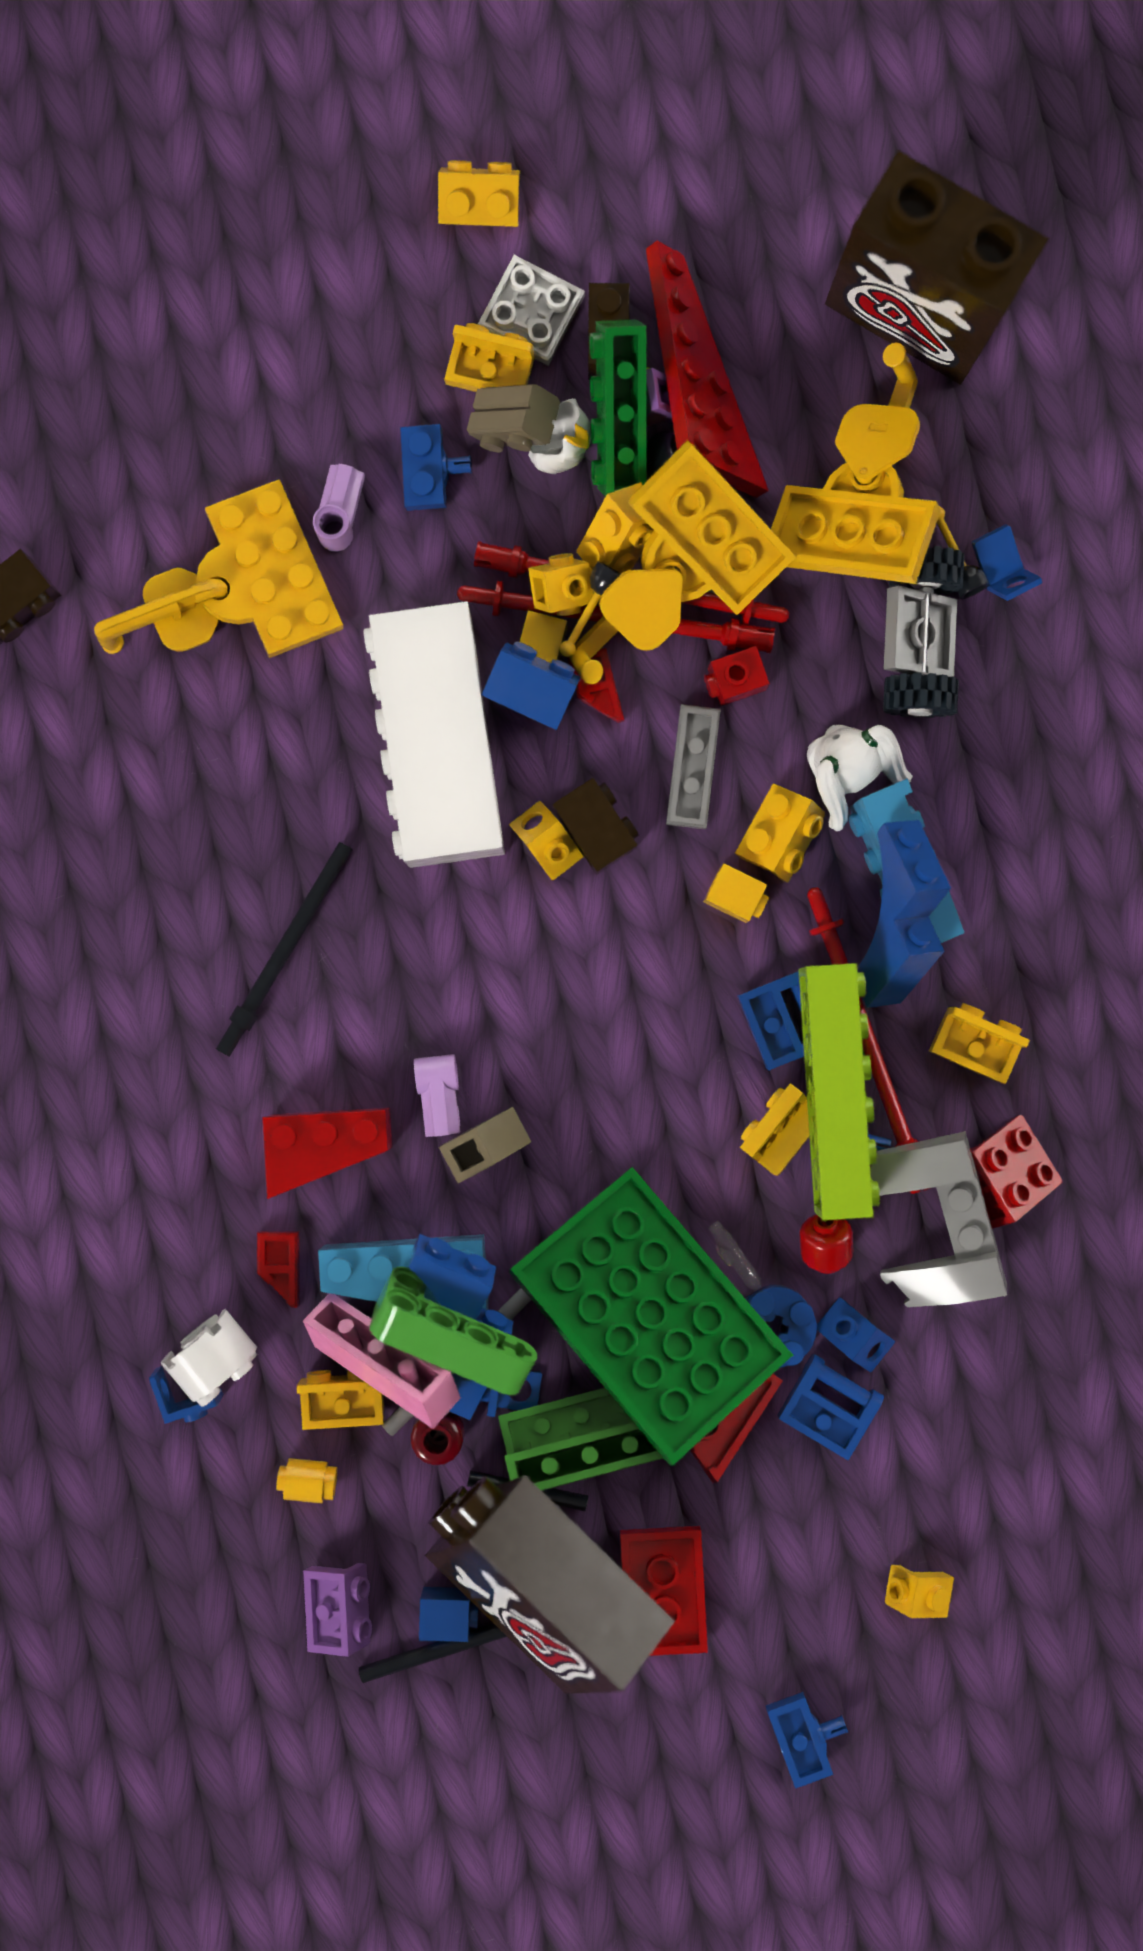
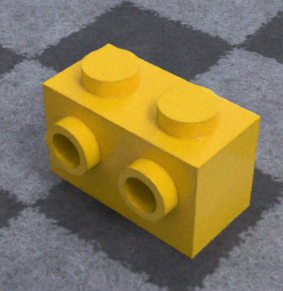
M641 482L606 495L576 550V553L583 561L589 562L592 570L597 561H600L622 574L634 568L641 556L644 544L654 530L627 503L643 486Z

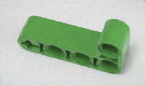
M407 1267L394 1268L375 1304L370 1322L372 1335L384 1344L506 1395L518 1394L537 1359L535 1349L529 1343L424 1298L426 1289L424 1282Z

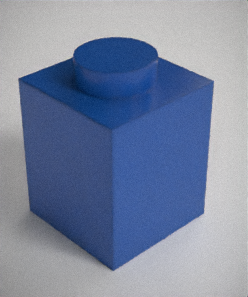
M423 1587L420 1598L419 1641L468 1642L470 1628H478L479 1609L458 1588Z

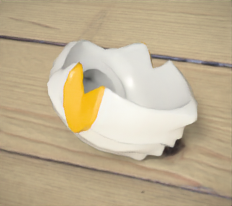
M573 398L560 404L556 420H552L554 429L550 444L532 445L531 451H529L528 456L531 462L542 472L557 474L577 466L591 443L590 421L579 407L577 400Z

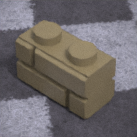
M537 384L477 389L473 403L475 412L470 414L467 431L469 435L480 440V446L486 450L500 453L503 452L504 446H509L519 451L528 452L531 451L532 445L550 444L554 429L552 420H556L560 401L557 396Z

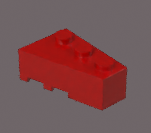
M390 1107L273 1114L263 1117L267 1199L390 1150L392 1148Z

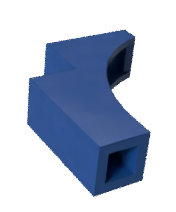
M919 820L884 823L877 832L883 872L881 909L871 945L857 967V972H864L866 995L862 998L867 1008L901 1004L945 952L929 916L950 891L951 886Z
M420 1234L413 1247L408 1268L424 1282L438 1304L512 1335V1320L507 1319L496 1310L482 1308L493 1288L496 1266L490 1264L479 1255H468L454 1249L442 1239L429 1238ZM451 1372L460 1399L449 1412L470 1420L487 1387Z

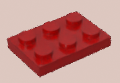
M684 1526L620 1530L622 1570L675 1621L649 1656L708 1653L701 1527Z

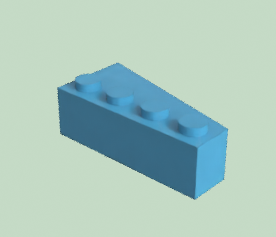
M908 779L867 795L849 807L852 813L848 816L850 827L857 838L862 836L868 850L864 852L866 864L873 875L878 873L882 884V858L877 835L882 825L889 822L919 820L922 827H925L920 811H915L912 806L908 805L905 795L912 793ZM948 892L929 916L941 943L965 933L951 894Z
M484 1234L433 1237L444 1240L452 1248L468 1255L476 1254L486 1259ZM417 1239L325 1244L318 1250L321 1292L377 1302L392 1270L396 1267H409L413 1247ZM426 1286L424 1298L438 1304L437 1300L435 1299L429 1288ZM488 1298L482 1307L486 1310H489Z

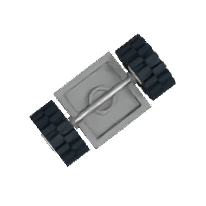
M942 546L928 548L916 584L889 581L890 588H887L884 670L903 674L890 675V677L885 678L883 711L886 714L900 715V717L914 716V718L946 717V715L952 716L957 714L959 680L954 677L957 599L942 596L940 593L950 594L952 591L958 592L963 588L964 553L960 550H954V548L949 547L941 549Z

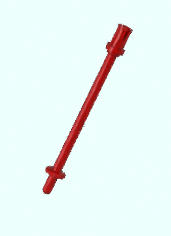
M478 541L474 557V567L508 572V577L517 578L518 575H522L525 572L529 573L528 568L548 564L549 560L530 557L526 551H522L523 547L514 545L513 549ZM707 592L698 599L681 602L683 604L734 613L716 593ZM754 599L739 613V615H742V624L746 625L749 624L750 617L779 623L786 622L790 617L787 608L756 602Z
M497 581L495 590L466 585L459 587L457 590V597L463 602L468 601L469 603L493 606V616H499L502 608L521 611L529 610L541 614L559 616L557 612L547 613L535 609L531 595L505 592L502 581ZM587 605L580 606V613L561 617L580 619ZM596 605L588 621L598 622L603 617L600 606ZM680 618L679 627L672 634L717 640L723 646H726V650L735 651V648L748 649L757 646L758 651L771 654L775 628L741 624L740 619L731 618L730 622L727 621L723 625Z
M812 887L807 893V898L818 927L809 930V933L812 936L821 934L832 965L849 964L836 928L841 927L845 923L844 919L833 921L822 890L818 887ZM859 997L860 1014L867 1015L862 998ZM867 1015L868 1039H862V1048L865 1056L869 1055L871 1073L897 1142L895 1147L918 1142L917 1139L912 1138ZM915 1190V1191H909V1192H910V1194H915V1193H919V1192H921V1191H920V1190Z

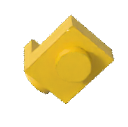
M891 1565L885 1604L909 1618H947L954 1577L945 1572H912L901 1565Z

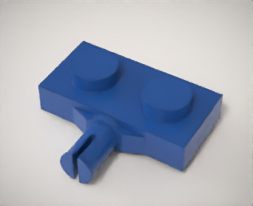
M440 424L400 427L404 507L407 511L447 508L446 485L449 474L472 473L471 456L447 457L443 448V429Z
M803 1692L766 1705L769 1719L795 1789L834 1775L826 1755V1740L848 1733L843 1716L840 1715V1717L819 1724L818 1720L810 1712Z

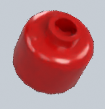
M815 1214L802 1223L799 1232L800 1251L803 1262L809 1268L820 1273L830 1274L839 1271L851 1262L854 1252L853 1231L846 1219L822 1220Z

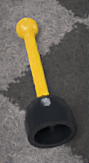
M940 507L941 510L937 519L940 531L948 547L959 550L944 520L945 511ZM965 560L963 588L957 592L960 599L972 597L990 585L983 570L974 565H966Z
M597 561L589 579L594 594L569 639L560 645V653L565 657H570L575 653V643L602 594L621 575V573L600 561Z

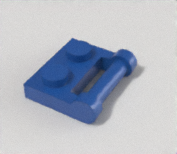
M798 971L737 995L768 1071L804 1057L803 1043H801L781 995V991L791 988L801 1013Z
M812 1354L806 1362L801 1376L778 1412L777 1417L849 1461L882 1405L884 1395L874 1389L870 1391L864 1389L826 1366L824 1359L816 1354ZM816 1379L860 1404L861 1409L857 1416L812 1390L811 1387Z

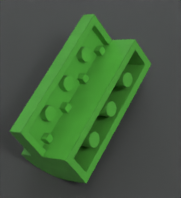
M605 1388L498 1416L507 1455L504 1457L510 1481L526 1475L541 1491L664 1459Z

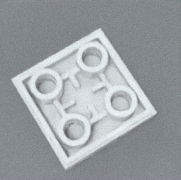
M514 255L478 324L487 328L489 333L504 336L505 333H515L525 337L529 343L533 344L535 359L549 366L585 297V291Z

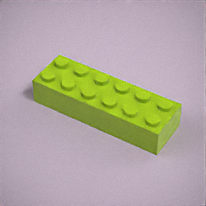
M857 963L803 967L798 969L814 1212L822 1220L873 1217V1207L879 1206L880 1196L878 1182L872 1180L870 1165L877 1163L875 1140L870 1139L868 1136L867 1123L874 1122V1107L872 1097L865 1096L864 1081L871 1080V1063L869 1055L864 1056L862 1051V1039H868L867 1015L860 1014L859 997H865L866 995L864 972H857Z

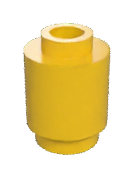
M289 1458L287 1466L279 1467L276 1490L283 1491L284 1500L323 1503L324 1500H334L338 1468L328 1466V1462Z

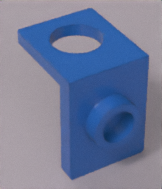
M1005 524L971 542L978 565L990 583L986 589L1008 601L1043 583L1040 576L1023 568L1011 526ZM1025 581L1016 587L1007 588L1013 583Z
M841 1297L836 1300L817 1324V1331L852 1361L870 1373L895 1343L894 1339L878 1329ZM880 1342L878 1350L871 1357L867 1358L872 1347Z
M157 1367L149 1377L165 1424L181 1418L184 1419V1422L198 1420L208 1414V1409L218 1406L223 1397L221 1390L211 1402L203 1407L197 1401L192 1402L190 1398L175 1403L163 1367Z
M530 1370L526 1380L530 1383L532 1391L530 1396L523 1401H516L510 1395L487 1387L481 1398V1401L489 1402L487 1416L495 1417L497 1407L522 1410L537 1406L542 1372Z

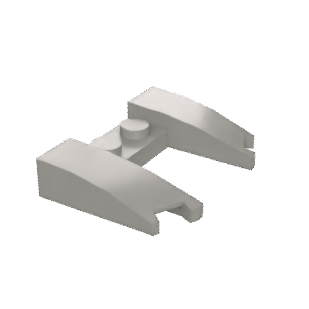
M966 1131L877 1151V1163L872 1164L870 1173L872 1180L878 1182L879 1196L936 1187L955 1254L883 1269L880 1271V1276L886 1285L893 1281L908 1297L904 1300L906 1307L949 1305L1007 1296V1281Z

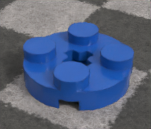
M768 1285L762 1287L761 1290L755 1291L751 1296H747L745 1299L765 1322H771L775 1319V1316H781L782 1324L787 1326L785 1332H779L777 1336L793 1356L780 1368L799 1364L812 1348L816 1338L817 1322L812 1307L797 1291L782 1285Z

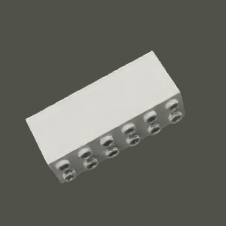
M468 601L369 615L371 628L364 629V639L367 653H370L371 660L376 663V668L369 669L372 692L376 694L377 701L381 700L382 709L375 710L378 733L382 735L383 740L387 741L388 749L381 750V760L384 775H387L388 780H392L393 790L386 791L389 814L393 815L394 820H398L399 831L392 832L395 855L399 856V859H403V862L410 868L505 855L484 701L481 695L482 687L473 624Z

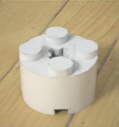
M224 1309L219 1317L216 1314L188 1334L180 1342L182 1344V1351L176 1356L170 1351L161 1361V1365L191 1401H197L203 1407L221 1392L219 1386L229 1377L233 1381H237L253 1367L251 1361L257 1356L255 1352L257 1346L229 1312Z

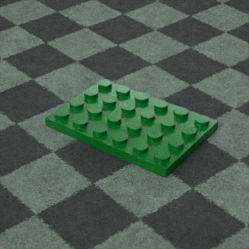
M633 1167L508 1271L670 1466L682 1458L793 1356L790 1350Z

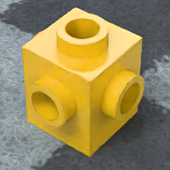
M571 553L549 557L548 564L528 568L535 609L547 613L557 612L559 616L580 613V606L588 605L593 596V589L589 580L592 569L589 566V562L574 559Z

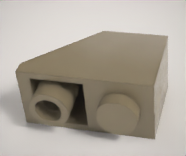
M512 1106L439 1146V1149L457 1183H460L498 1163L532 1141Z

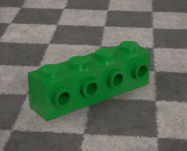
M638 320L596 321V333H590L591 359H596V376H591L590 395L592 402H597V418L591 419L590 426L592 443L597 444V460H592L591 478L593 485H598V490L605 497L608 493L640 482L643 485L646 483V325Z

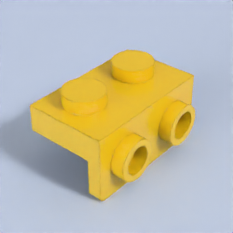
M448 161V168L442 167L438 172V224L518 227L520 170H512V163L488 162V169H473L471 161Z
M467 323L466 326L454 325V344L444 378L446 385L477 392V389L486 387L528 385L535 356L533 344L529 343L525 337L515 333H505L504 336L489 333L487 328L474 323Z
M773 783L735 854L741 859L773 873L780 880L788 883L792 875L801 868L804 861V853L811 840L820 833L825 812L812 799Z
M962 1003L960 1008L948 1007L929 1052L996 1082L1006 1084L1021 1048H1027L1030 1042L1029 1039L1020 1036L1022 1028L1004 1020H999L997 1025L983 1019L984 1011Z
M791 1083L785 1090L780 1087L775 1091L766 1104L769 1111L760 1122L756 1119L753 1120L741 1136L744 1142L740 1148L775 1176H779L809 1139L807 1097Z
M330 1370L310 1371L306 1373L307 1378H301L296 1385L297 1394H300L302 1430L384 1425L383 1394L349 1370H347V1375L331 1376Z

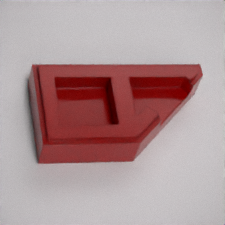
M603 648L591 658L600 662L603 667L601 680L595 684H587L580 678L575 689L577 699L618 723L624 722L607 649ZM568 657V658H567L568 665H570L571 667L574 668V666L572 665V663H571V661L569 660V657ZM575 670L573 674L580 676Z
M259 1231L257 1233V1274L268 1285L270 1284L286 1300V1303L291 1308L299 1306V1231Z

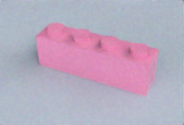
M329 1293L303 1320L314 1347L434 1429L460 1399L452 1373L377 1340L370 1331L371 1318L335 1294Z

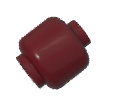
M448 1412L434 1429L417 1418L410 1436L411 1447L414 1453L424 1463L431 1465H443L452 1461L462 1448L465 1436L464 1424L460 1417L452 1412Z

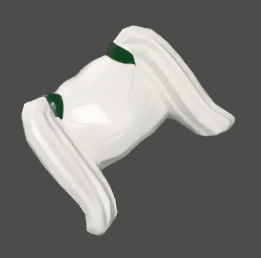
M840 724L832 725L826 730L824 736L813 740L808 746V763L816 777V784L821 798L830 813L829 827L835 831H841L848 821L849 812L845 799L846 794L862 790L881 771L894 784L908 779L910 783L913 777L906 769L896 736L889 728L883 725H876L865 731Z

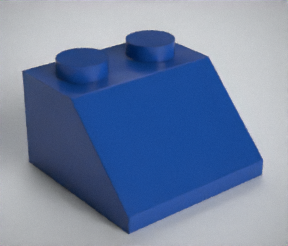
M506 642L498 655L481 695L557 730L581 677L573 674L575 669L562 661L553 659L550 663L537 657V651L526 644L514 642L511 645Z

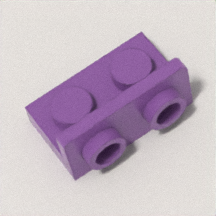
M357 1563L347 1569L311 1566L303 1570L307 1652L349 1657L369 1645L372 1623L369 1619L368 1596L370 1583L367 1578L366 1564Z

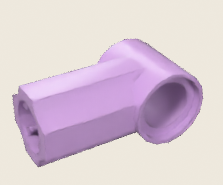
M340 463L338 465H330L320 507L313 516V527L320 544L325 549L336 552L346 549L353 539L352 526L365 479L364 472ZM331 522L342 523V529L336 534L330 535L323 532L325 526Z
M455 1054L415 1058V1082L418 1095L421 1094L425 1136L436 1137L460 1133L461 1125L456 1090H459Z

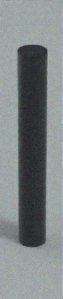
M470 1470L467 1487H473L485 1476L496 1486L509 1482L510 1478ZM557 1488L542 1491L556 1506L586 1511L588 1495Z

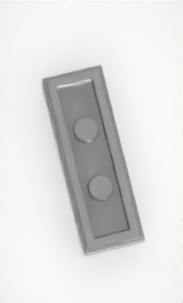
M684 704L680 706L666 825L698 829L707 828L721 709Z

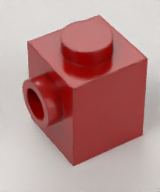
M757 646L711 661L708 666L709 674L704 675L710 697H717L720 706L764 692L770 684Z

